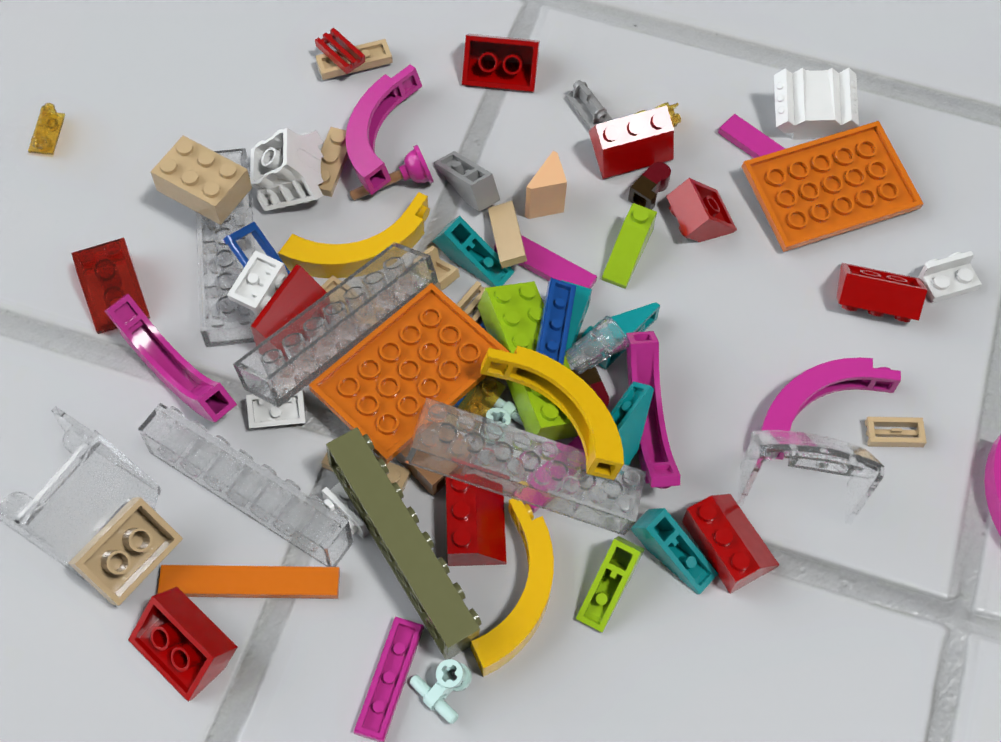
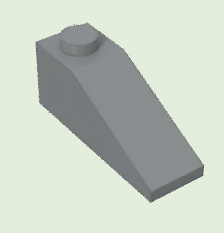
M456 151L434 162L435 167L462 199L477 211L486 210L500 200L493 174Z

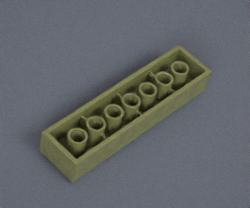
M358 427L328 442L326 448L330 467L445 660L451 659L471 647V641L479 637L481 620L473 608L468 610L463 601L466 597L457 582L454 584L451 582L447 575L450 573V570L442 557L437 558L432 550L434 544L426 531L422 533L418 528L417 523L419 519L411 506L406 508L401 500L404 498L401 488L396 482H390L387 477L389 470L383 459H376L373 454L374 445L367 434L362 436Z

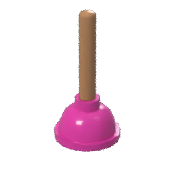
M418 145L413 146L414 149L405 156L404 165L400 166L399 170L389 174L391 181L382 188L402 179L405 181L412 179L416 183L429 182L431 184L434 182ZM364 186L350 191V197L353 200L370 194Z

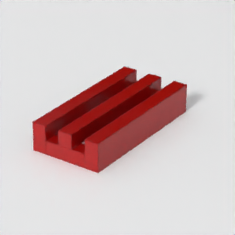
M335 28L330 29V34L324 33L322 39L319 37L315 39L316 47L346 74L366 62L365 55ZM327 43H329L334 49H336V50H337V53L334 52V51L327 45ZM338 54L346 58L350 62V64L344 61Z

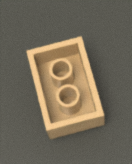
M184 135L150 171L157 191L220 225L252 189L248 169Z
M135 497L68 564L111 604L119 606L183 538L141 497Z

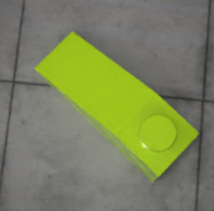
M635 203L632 204L623 222L601 280L626 289L653 232L657 215L656 211Z
M620 536L614 538L578 612L577 620L600 632L604 631L645 550L644 548Z

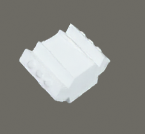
M785 68L774 75L776 128L783 133L791 134L792 139H820L859 126L857 76L850 68L840 73L834 68L823 71H809L801 68L793 74Z
M288 128L281 129L266 141L258 142L251 149L250 182L251 186L257 189V199L264 211L308 203L324 196L318 186L324 182L321 177V158L324 156L318 148L319 145L323 144V141L316 130L297 134Z

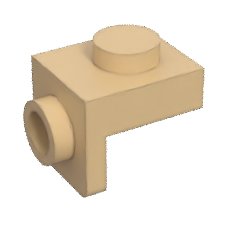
M431 246L415 259L419 279L427 284L433 283L441 291L460 277L459 269L441 260L438 249L434 246Z

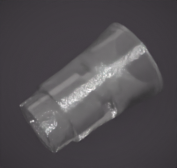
M605 316L596 327L572 345L573 347L565 352V356L578 374H582L587 369H592L610 356L628 348L629 342L618 324L611 317Z

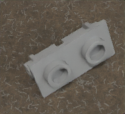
M578 80L573 84V92L567 94L566 97L590 129L597 124L613 120L588 88L586 82Z

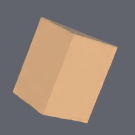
M552 151L526 187L525 217L528 219L564 212L567 180L558 153Z

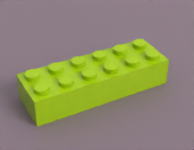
M535 281L485 288L477 307L486 331L502 344L509 353L514 354L517 346L536 351L544 303ZM565 356L563 365L571 370ZM506 380L531 445L578 436L571 421L549 399L529 387Z

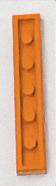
M161 565L158 594L178 587L187 597L338 599L340 568Z

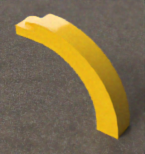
M418 192L406 211L393 225L368 239L346 244H325L306 240L292 234L278 252V255L289 271H292L295 265L298 264L311 277L330 278L332 275L336 278H348L376 271L398 260L416 245L424 235V221L430 212L428 196Z
M521 346L516 347L514 354L488 348L481 364L480 374L519 383L549 399L571 421L582 441L586 457V474L614 480L624 465L622 442L609 410L595 391L573 371L544 354Z
M520 496L509 500L508 512L525 546L528 560V578L520 600L506 619L490 632L471 641V651L483 677L508 663L525 647L539 627L550 598L554 573V556L550 534L543 516L534 519L531 507L528 503L523 504Z

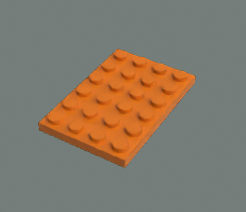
M879 121L744 161L741 166L783 252L918 210L924 204Z
M430 283L309 384V390L351 430L358 427L362 436L367 434L374 445L373 451L388 464L488 376L480 374L481 364L488 348L505 352L509 351L433 283Z

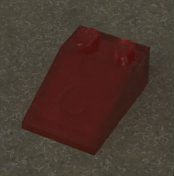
M124 237L71 253L97 334L117 329V326L105 313V310L126 294H129L147 318H150L134 262Z

